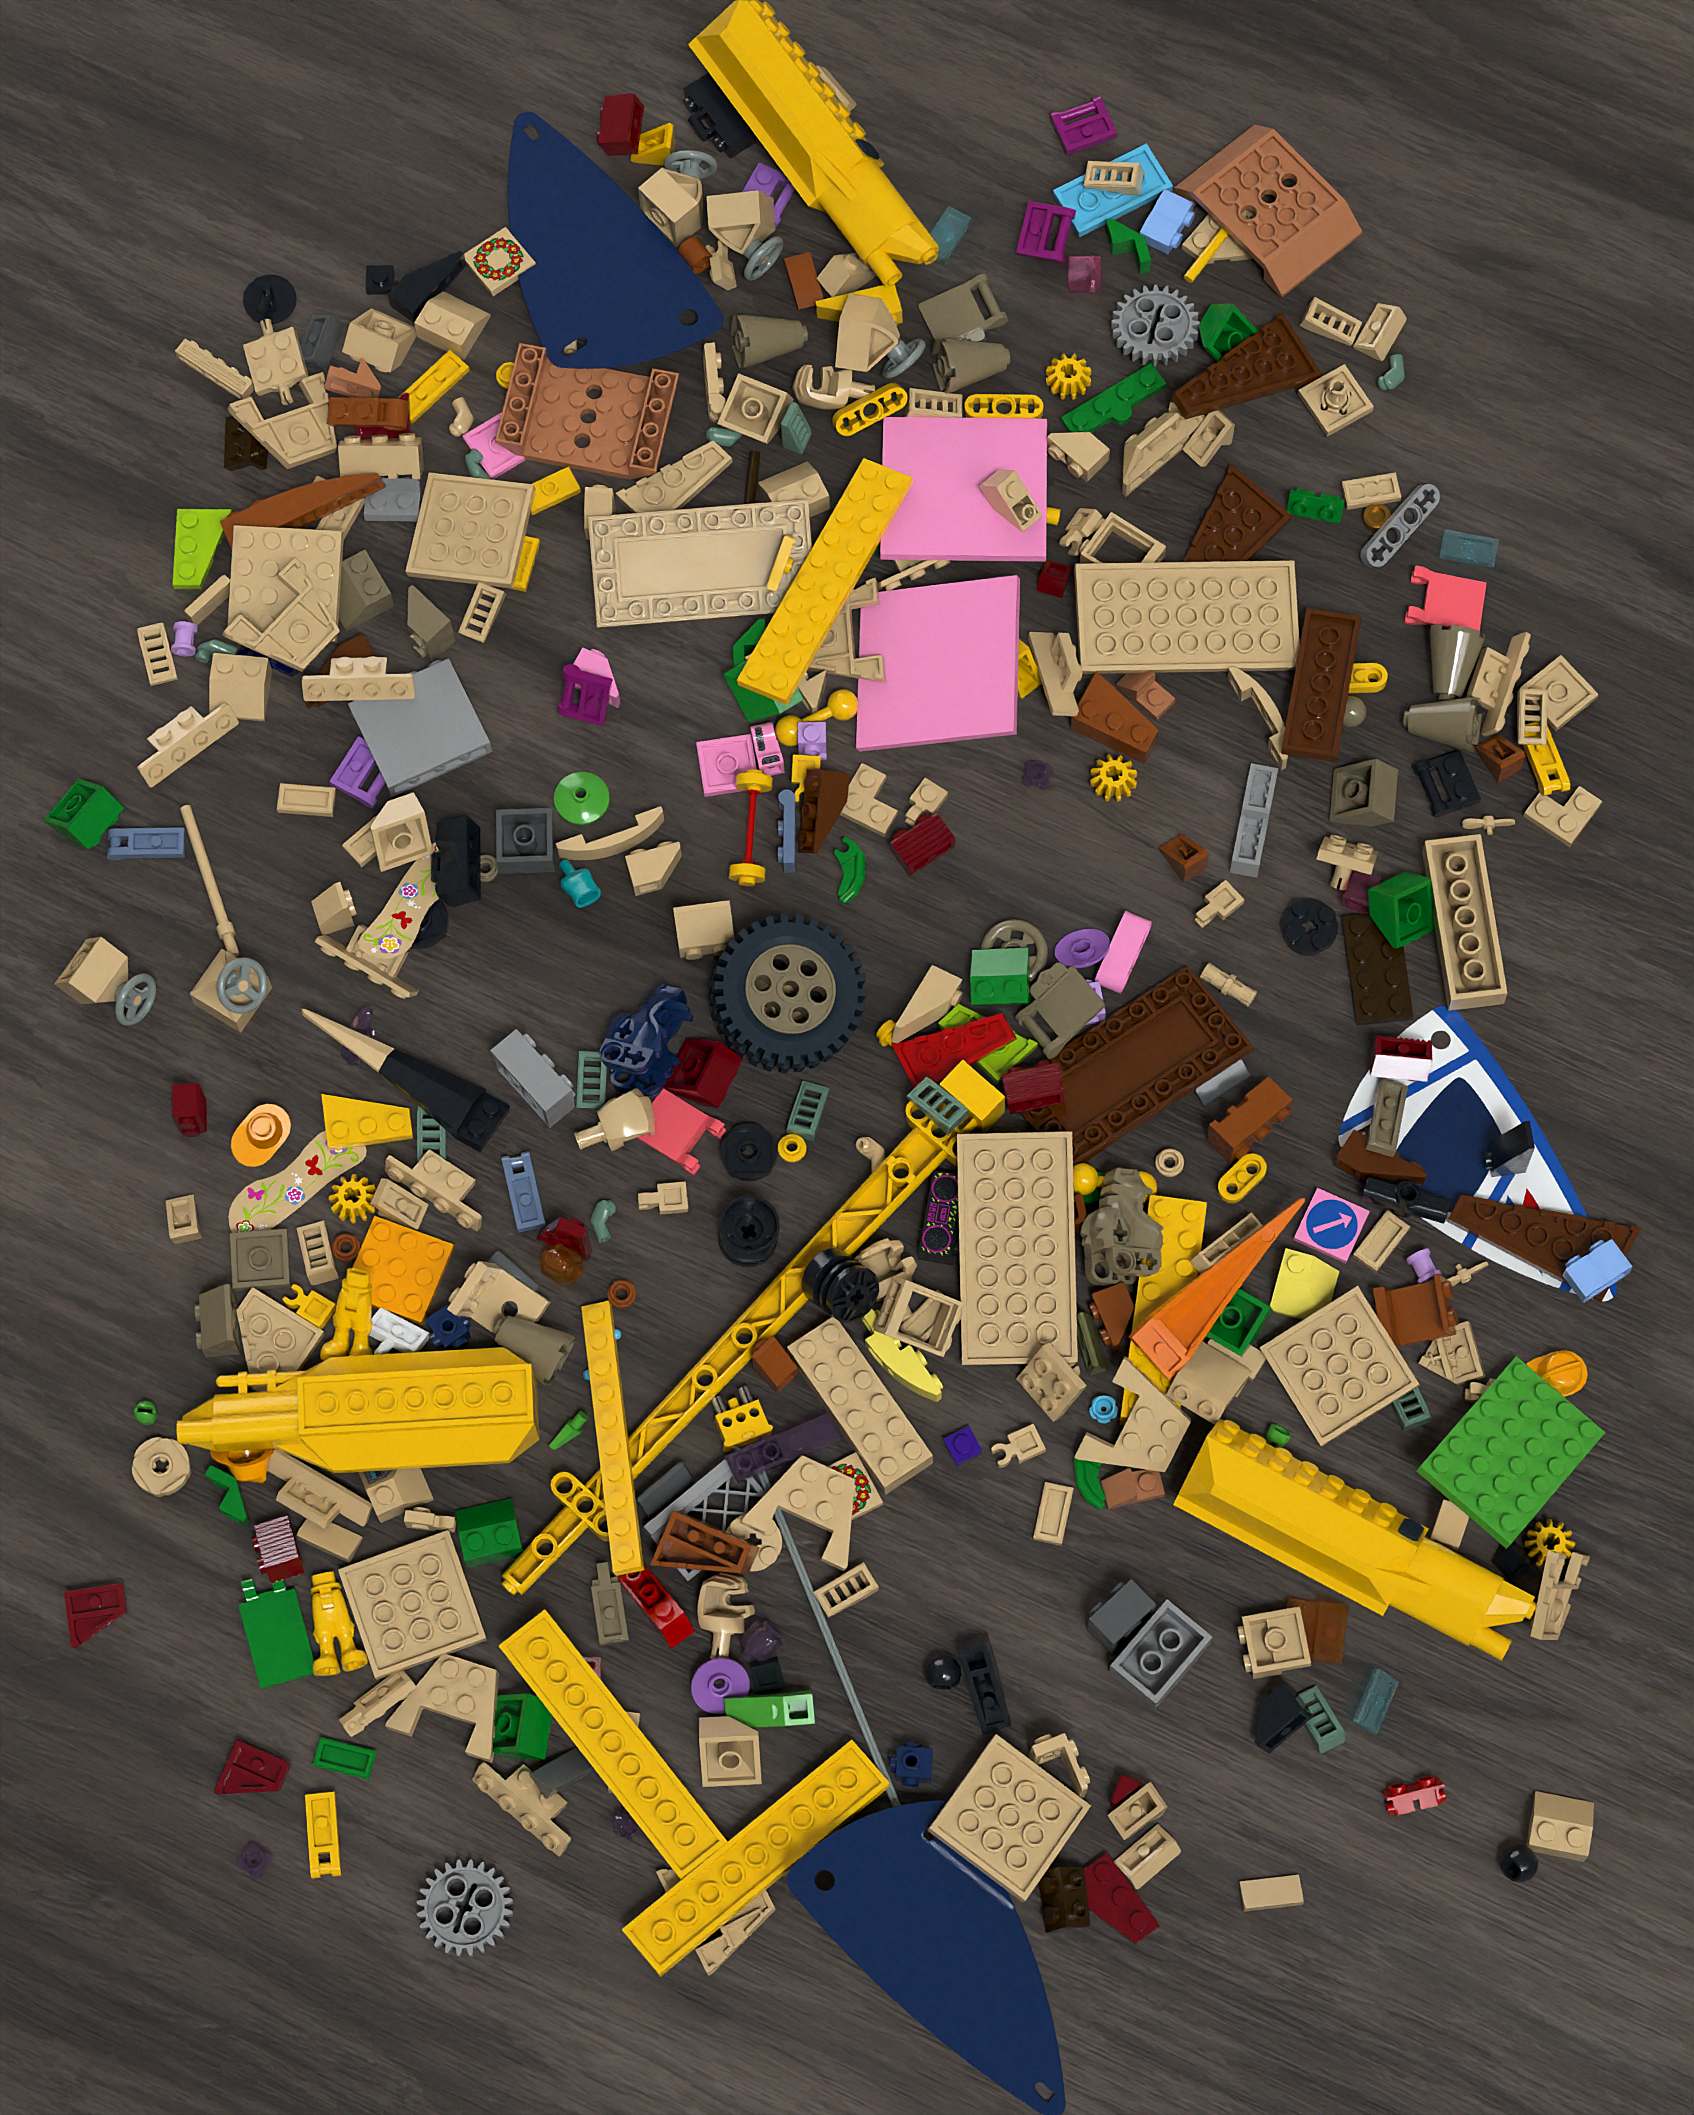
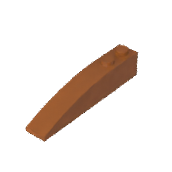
M378 473L322 480L293 488L267 499L257 500L247 509L230 513L220 523L232 549L234 525L301 529L386 488V484Z

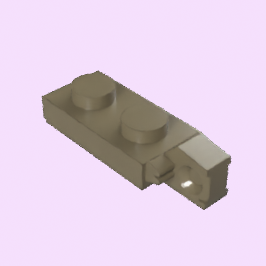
M608 1562L596 1564L598 1579L592 1580L591 1591L600 1646L629 1641L621 1584L618 1581V1576H610Z

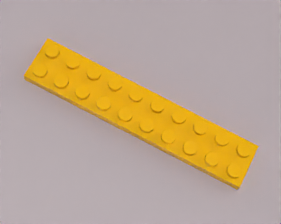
M863 458L737 679L739 686L788 705L913 484L911 476Z
M545 1609L499 1645L502 1652L681 1880L728 1842Z
M853 1740L849 1741L626 1925L622 1932L661 1977L787 1873L812 1848L840 1829L890 1787V1782Z

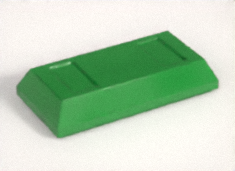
M320 1737L312 1766L369 1780L377 1751Z

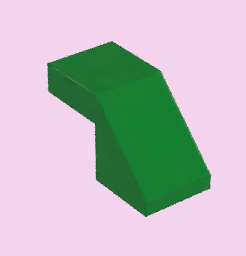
M1107 219L1106 235L1112 256L1133 251L1139 274L1150 273L1151 258L1145 236L1114 219Z
M765 618L758 619L733 645L734 667L744 662L745 656L754 651L765 631Z
M210 1465L205 1473L207 1480L228 1491L218 1508L221 1514L248 1528L250 1520L237 1479Z

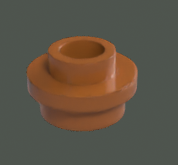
M348 1233L337 1236L332 1243L333 1255L342 1262H350L356 1259L361 1249L357 1237ZM344 1245H351L352 1248L349 1252L344 1253L341 1251Z
M626 1280L615 1281L608 1289V1300L616 1308H628L636 1299L635 1287ZM625 1291L627 1292V1297L619 1299L617 1298V1293Z

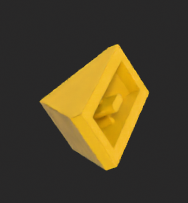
M667 123L640 134L638 154H631L630 161L664 166L667 156L674 153V125Z

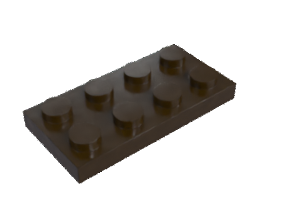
M1370 913L1342 916L1356 1026L1413 1020L1404 946L1397 949L1393 948L1370 917Z

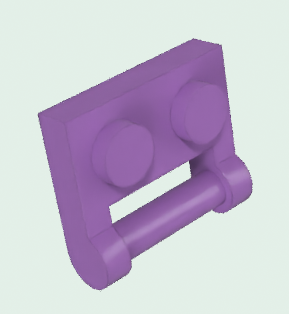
M758 163L742 192L759 190L773 197L779 184L784 186L774 204L776 228L781 221L780 216L794 191L797 190L784 173Z
M357 737L329 782L332 787L359 800L363 805L373 808L377 802L376 797L385 785V781L379 772L367 792L360 789L376 765L363 738Z

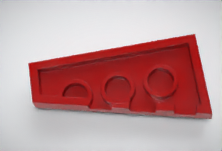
M1001 1013L969 1022L966 1025L955 1028L951 1027L941 1030V1032L919 1036L913 1040L891 1045L915 1088L926 1077L938 1085L962 1060L971 1066L1017 1040L1005 1015Z

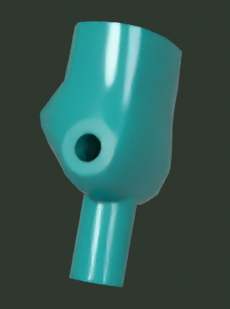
M567 859L559 864L566 875L560 880V885L578 908L590 905L600 897L601 890L594 882L588 869L575 870Z

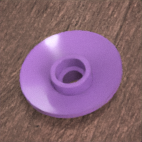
M1097 929L1074 931L1063 937L1056 945V960L1068 968L1071 966L1083 968L1093 965L1103 959L1109 952V937Z
M715 1658L705 1662L697 1669L691 1681V1693L697 1705L703 1710L714 1714L726 1713L724 1698L747 1696L750 1687L746 1670L741 1664L729 1658ZM719 1678L724 1679L722 1684H714L715 1680Z

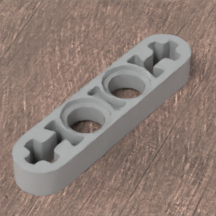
M1432 484L1420 485L1409 494L1361 550L1360 556L1365 566L1370 568L1381 567L1388 562L1437 506L1440 500V493L1437 487ZM1422 492H1428L1427 498L1429 501L1422 502L1419 506L1414 504L1420 503L1425 496ZM1407 508L1411 509L1414 513V520L1411 524L1405 522L1403 517ZM1390 528L1397 532V540L1394 543H1390L1386 537L1387 531ZM1380 549L1376 554L1378 560H1372L1373 553L1371 551Z

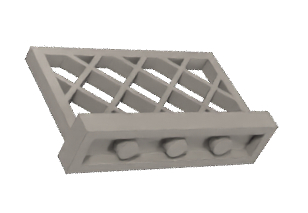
M733 1452L642 1529L658 1546L661 1540L659 1537L664 1533L672 1512L688 1514L690 1511L702 1512V1522L704 1523L706 1513L723 1514L722 1531L725 1532L727 1515L741 1516L748 1512L749 1496L762 1498L766 1493ZM738 1471L747 1480L746 1492L729 1490L730 1478ZM726 1482L725 1490L718 1489ZM750 1485L757 1493L749 1492ZM710 1494H725L723 1510L707 1509V1498ZM728 1494L745 1496L744 1512L727 1511ZM704 1500L703 1508H695ZM676 1568L687 1582L701 1571L692 1570L688 1573L686 1569Z

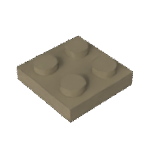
M287 1229L230 1233L233 1291L251 1290L252 1287L256 1290L291 1287L289 1236Z

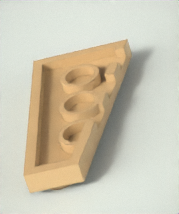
M711 441L683 456V459L675 464L666 465L660 469V472L649 478L644 477L636 482V485L616 492V498L632 513L680 510L732 463V457L715 441Z

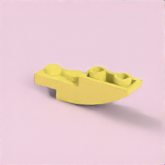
M871 1309L861 1320L871 1334L870 1337L865 1339V1347L874 1359L894 1379L911 1391L935 1402L941 1400L943 1385L936 1374L930 1375L925 1368L927 1361L919 1350L914 1351L911 1345L900 1351L899 1348L902 1345L899 1340L873 1331L880 1311L878 1309L874 1311Z

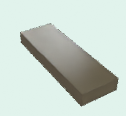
M1384 1078L1380 1079L1366 1150L1394 1157L1408 1090L1407 1085Z

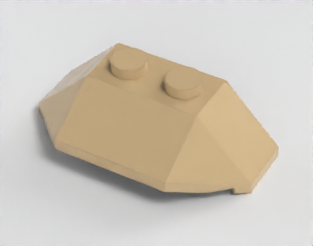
M1164 413L1158 419L1156 417L1151 419L1146 424L1145 430L1138 436L1136 434L1132 435L1124 444L1122 494L1125 497L1178 454L1206 417L1200 415L1185 420L1181 413Z

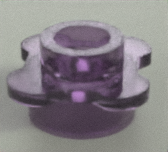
M1028 761L1025 765L1027 769L1026 776L1022 778L1023 784L1027 787L1033 785L1038 786L1042 790L1047 789L1050 785L1048 778L1049 774L1053 771L1052 766L1041 761Z
M624 1808L623 1811H618L615 1815L614 1832L616 1835L626 1836L627 1840H631L638 1824Z
M251 1843L247 1846V1850L243 1853L242 1857L237 1859V1867L248 1871L253 1879H258L262 1876V1871L266 1865L272 1863V1856L270 1853L262 1852L257 1844ZM254 1858L257 1859V1863L255 1864L252 1863V1859Z

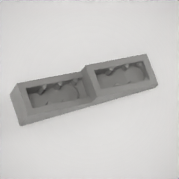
M1253 763L1250 765L1230 873L1258 877L1278 768Z

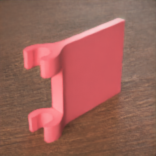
M1415 566L1411 574L1410 583L1417 585L1427 584L1424 607L1422 610L1418 607L1409 606L1408 612L1406 611L1404 623L1430 626L1442 624V628L1446 629L1450 628L1451 625H1458L1480 631L1487 582L1436 573L1425 567Z
M663 1088L652 1103L655 1117V1135L651 1137L650 1133L637 1137V1139L673 1160L690 1174L695 1175L701 1166L697 1164L699 1161L689 1155L690 1151L706 1130L716 1138L721 1139L727 1131L724 1128L725 1124L718 1119L706 1115Z

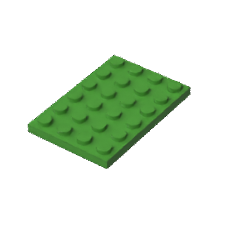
M1516 1356L1417 1469V1472L1507 1549L1605 1434V1431Z

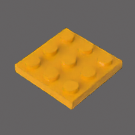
M374 1216L353 1268L370 1273L369 1283L372 1284V1307L377 1309L383 1308L398 1317L423 1325L455 1246L446 1241Z

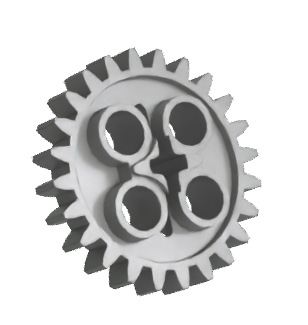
M1154 285L1153 291H1149L1146 286H1143V293L1133 289V298L1125 294L1124 303H1117V311H1113V320L1111 322L1112 338L1117 339V348L1123 347L1124 356L1132 353V361L1137 360L1139 357L1142 358V365H1145L1148 360H1152L1154 367H1156L1158 360H1162L1165 366L1168 364V358L1178 362V353L1182 356H1187V348L1193 349L1194 340L1198 339V325L1200 324L1198 312H1194V303L1187 304V296L1179 299V290H1175L1170 294L1168 293V286L1163 291H1159L1157 285ZM1163 307L1160 313V320L1156 325L1153 342L1148 344L1151 337V329L1155 325L1158 308Z
M460 1859L457 1860L455 1869H452L448 1863H445L446 1872L444 1874L436 1869L434 1871L437 1879L435 1881L430 1878L426 1879L430 1886L429 1890L420 1889L421 1894L426 1897L425 1900L417 1901V1905L424 1908L423 1911L417 1913V1917L426 1919L420 1925L421 1930L430 1929L426 1939L429 1941L437 1938L434 1944L436 1949L445 1944V1953L447 1955L451 1953L453 1948L456 1949L458 1958H461L464 1950H467L472 1958L475 1948H478L482 1954H485V1944L488 1943L495 1948L496 1945L493 1938L495 1936L501 1939L505 1938L500 1931L501 1927H511L505 1920V1917L514 1916V1913L506 1909V1906L512 1905L514 1901L511 1898L504 1897L511 1890L509 1887L500 1888L505 1879L501 1876L494 1880L496 1870L492 1868L486 1873L484 1862H481L477 1869L474 1868L472 1859L469 1860L467 1867H463ZM455 1882L465 1884V1890L460 1896H452L449 1892L451 1885ZM472 1884H477V1888L469 1901L472 1911L464 1913L459 1932L454 1933L453 1930L462 1914L458 1907L459 1905L465 1906ZM482 1893H489L493 1897L491 1904L487 1907L477 1905V1898ZM443 1910H451L454 1914L452 1921L448 1924L438 1922V1916ZM470 1921L481 1923V1929L475 1935H469L465 1931L466 1925Z

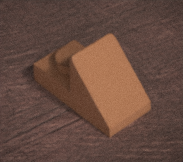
M361 358L357 374L345 368H337L330 365L324 389L351 398H378L381 385L365 360Z
M1155 672L1126 673L1115 686L1155 721L1175 703L1176 698L1155 681Z
M1131 1468L1101 1481L1108 1510L1165 1497L1159 1471L1144 1469L1132 1472Z

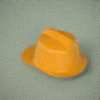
M263 1104L257 1106L246 1116L235 1130L231 1139V1150L238 1162L245 1166L256 1167L263 1165L274 1155L290 1133L291 1123L284 1109L275 1104Z
M1567 1350L1555 1351L1526 1363L1541 1379L1545 1380L1564 1397L1580 1391L1585 1385L1588 1376L1587 1367L1582 1358L1574 1352Z
M210 1450V1455L217 1462L227 1465L233 1477L238 1481L263 1483L266 1481L269 1458L273 1455L274 1450L230 1452Z

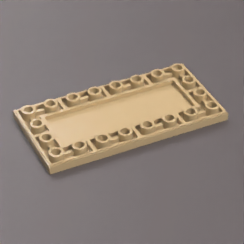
M808 499L588 517L597 628L775 613L812 549ZM789 535L796 538L789 555L794 560L789 574L783 573L778 589L775 592L767 589L766 586L783 538Z

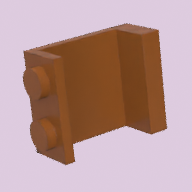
M1441 1274L1434 1275L1435 1281L1395 1290H1389L1385 1286L1373 1288L1377 1316L1397 1348L1457 1335L1455 1326L1459 1324L1458 1315L1455 1308L1452 1309L1450 1298L1454 1297L1451 1282L1447 1281Z

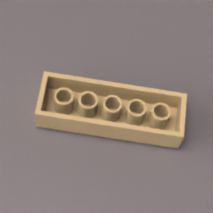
M1481 834L1427 840L1423 846L1422 856L1426 877L1431 878L1434 929L1448 1011L1504 1004L1508 992Z
M834 1317L830 1318L787 1346L788 1355L798 1367V1371L854 1452H857L861 1462L884 1495L933 1464L932 1453L837 1319Z

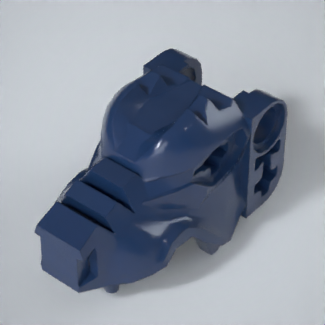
M662 983L653 991L655 996L650 995L645 1000L646 1005H641L637 1013H622L616 1016L609 1023V1028L605 1033L606 1038L599 1052L600 1058L606 1067L611 1068L610 1079L612 1085L621 1093L638 1088L644 1096L650 1099L655 1098L663 1090L667 1078L673 1075L675 1066L680 1064L679 1059L669 1051L667 1044L677 1034L683 1020L692 1022L694 1017L689 1014L690 1008L686 1006L687 998L683 989L667 986ZM608 1053L611 1060L606 1059ZM623 1073L631 1075L629 1080L624 1083L616 1081L618 1076ZM653 1081L654 1086H649L648 1089H645L643 1084L649 1085Z

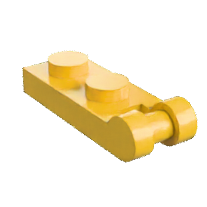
M1539 722L1525 724V726H1539ZM1547 725L1546 746L1523 745L1537 779L1541 796L1551 795L1552 791L1556 790L1560 792L1570 790L1569 777ZM1525 731L1524 737H1540V732ZM1554 774L1556 779L1549 780L1548 775Z
M336 1793L305 1795L311 1878H321V1875L332 1874V1877L342 1876ZM330 1854L331 1862L320 1863L319 1855Z

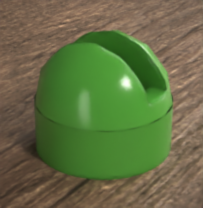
M141 1401L134 1409V1416L140 1424L150 1425L156 1421L158 1410L152 1402ZM149 1409L152 1410V1414L146 1412H139V1410Z
M1271 1424L1266 1433V1441L1269 1445L1275 1442V1448H1282L1288 1443L1292 1435L1285 1428L1277 1424Z

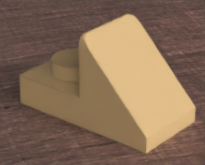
M1220 410L1210 412L1182 450L1201 467H1206L1221 445H1230L1232 443L1235 424Z
M826 671L819 673L809 679L806 672L798 685V689L804 699L802 703L810 715L820 709L827 681Z
M382 1178L370 1203L379 1209L378 1215L413 1230H418L429 1205L389 1179Z
M194 1194L166 1200L169 1236L173 1243L179 1244L203 1238L198 1222Z
M1150 1782L1107 1816L1125 1840L1149 1822L1160 1818L1167 1809V1805Z

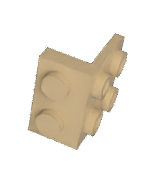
M1065 1733L1052 1738L1051 1734H1048L1034 1741L1035 1745L1030 1750L1029 1759L1035 1764L1040 1765L1061 1757L1076 1795L1080 1798L1085 1797L1090 1779L1085 1767L1079 1768L1076 1759L1079 1753L1073 1739L1068 1740Z

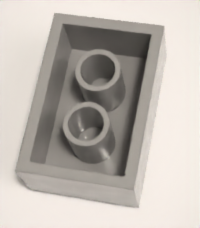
M516 1029L490 1050L494 1067L543 1122L551 1128L576 1107L574 1102L575 1093L571 1089L573 1085L564 1074L559 1076L554 1071L555 1065L546 1054L540 1055L535 1050L536 1044L528 1034L525 1033L522 1036Z
M1167 1599L1110 1665L1109 1673L1155 1710L1209 1647L1213 1637Z

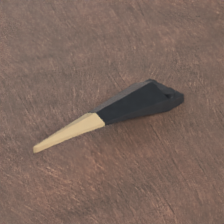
M302 1009V1015L385 1077L456 1140L481 1153L509 1113L510 1105L486 1093V1089L307 1009Z

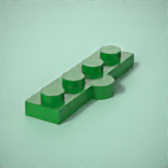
M1150 363L1062 416L1061 423L1068 433H1093L1111 421L1117 425H1125L1131 420L1132 408L1164 390L1166 382L1153 364Z

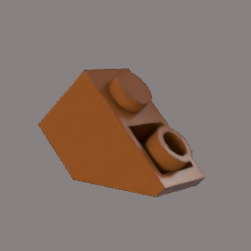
M1124 1282L1093 1293L1091 1304H1088L1093 1320H1099L1102 1330H1099L1103 1345L1105 1347L1110 1346L1112 1353L1118 1351L1134 1315L1135 1307Z
M773 1336L768 1341L765 1339L761 1340L753 1348V1370L777 1394L798 1375V1367Z

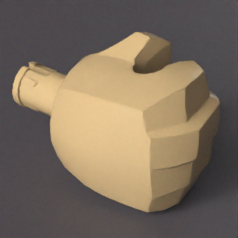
M804 365L797 371L792 387L794 396L800 404L822 410L843 408L847 404L849 397L860 399L875 391V385L873 384L869 385L852 381L851 369L834 372L832 366L821 367L820 387L818 390H815L812 387V365Z
M638 1088L630 1090L617 1098L608 1100L597 1111L600 1120L598 1125L574 1133L580 1150L604 1141L605 1143L608 1142L611 1152L623 1147V1142L648 1133L652 1137L655 1135V1117L649 1097L644 1096Z
M887 1238L877 1241L860 1251V1254L854 1258L876 1274L879 1280V1294L876 1302L885 1300L894 1276L913 1282L912 1276L917 1263L912 1256L901 1260L904 1246L899 1240L890 1241ZM907 1306L901 1322L914 1316L909 1306Z
M723 1572L703 1581L697 1613L701 1629L709 1630L713 1633L710 1659L729 1658L731 1635L734 1633H744V1619L755 1613L753 1605L737 1606L730 1603L731 1595L749 1592L747 1588L748 1583L743 1577Z

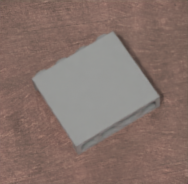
M449 658L444 661H434L428 665V668L419 672L407 673L413 674L414 699L352 700V702L348 703L350 714L356 721L385 781L391 798L492 752L490 741Z

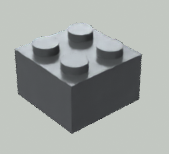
M552 808L496 810V863L499 874L555 872V828Z
M1132 1579L1127 1584L1123 1581L1111 1591L1110 1594L1112 1596L1105 1604L1099 1602L1089 1612L1090 1617L1088 1618L1087 1631L1111 1656L1137 1633L1155 1613L1156 1603Z

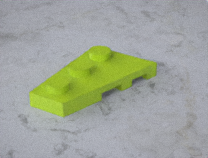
M177 509L173 570L174 589H202L214 561V554L224 537V530L220 521L226 519L232 513V509Z
M958 1004L938 1022V1026L942 1030L951 1027L955 1028L986 1017ZM1015 1034L1017 1040L976 1062V1064L998 1084L1002 1080V1074L1018 1066L1038 1047L1037 1042L1031 1039L1027 1040Z

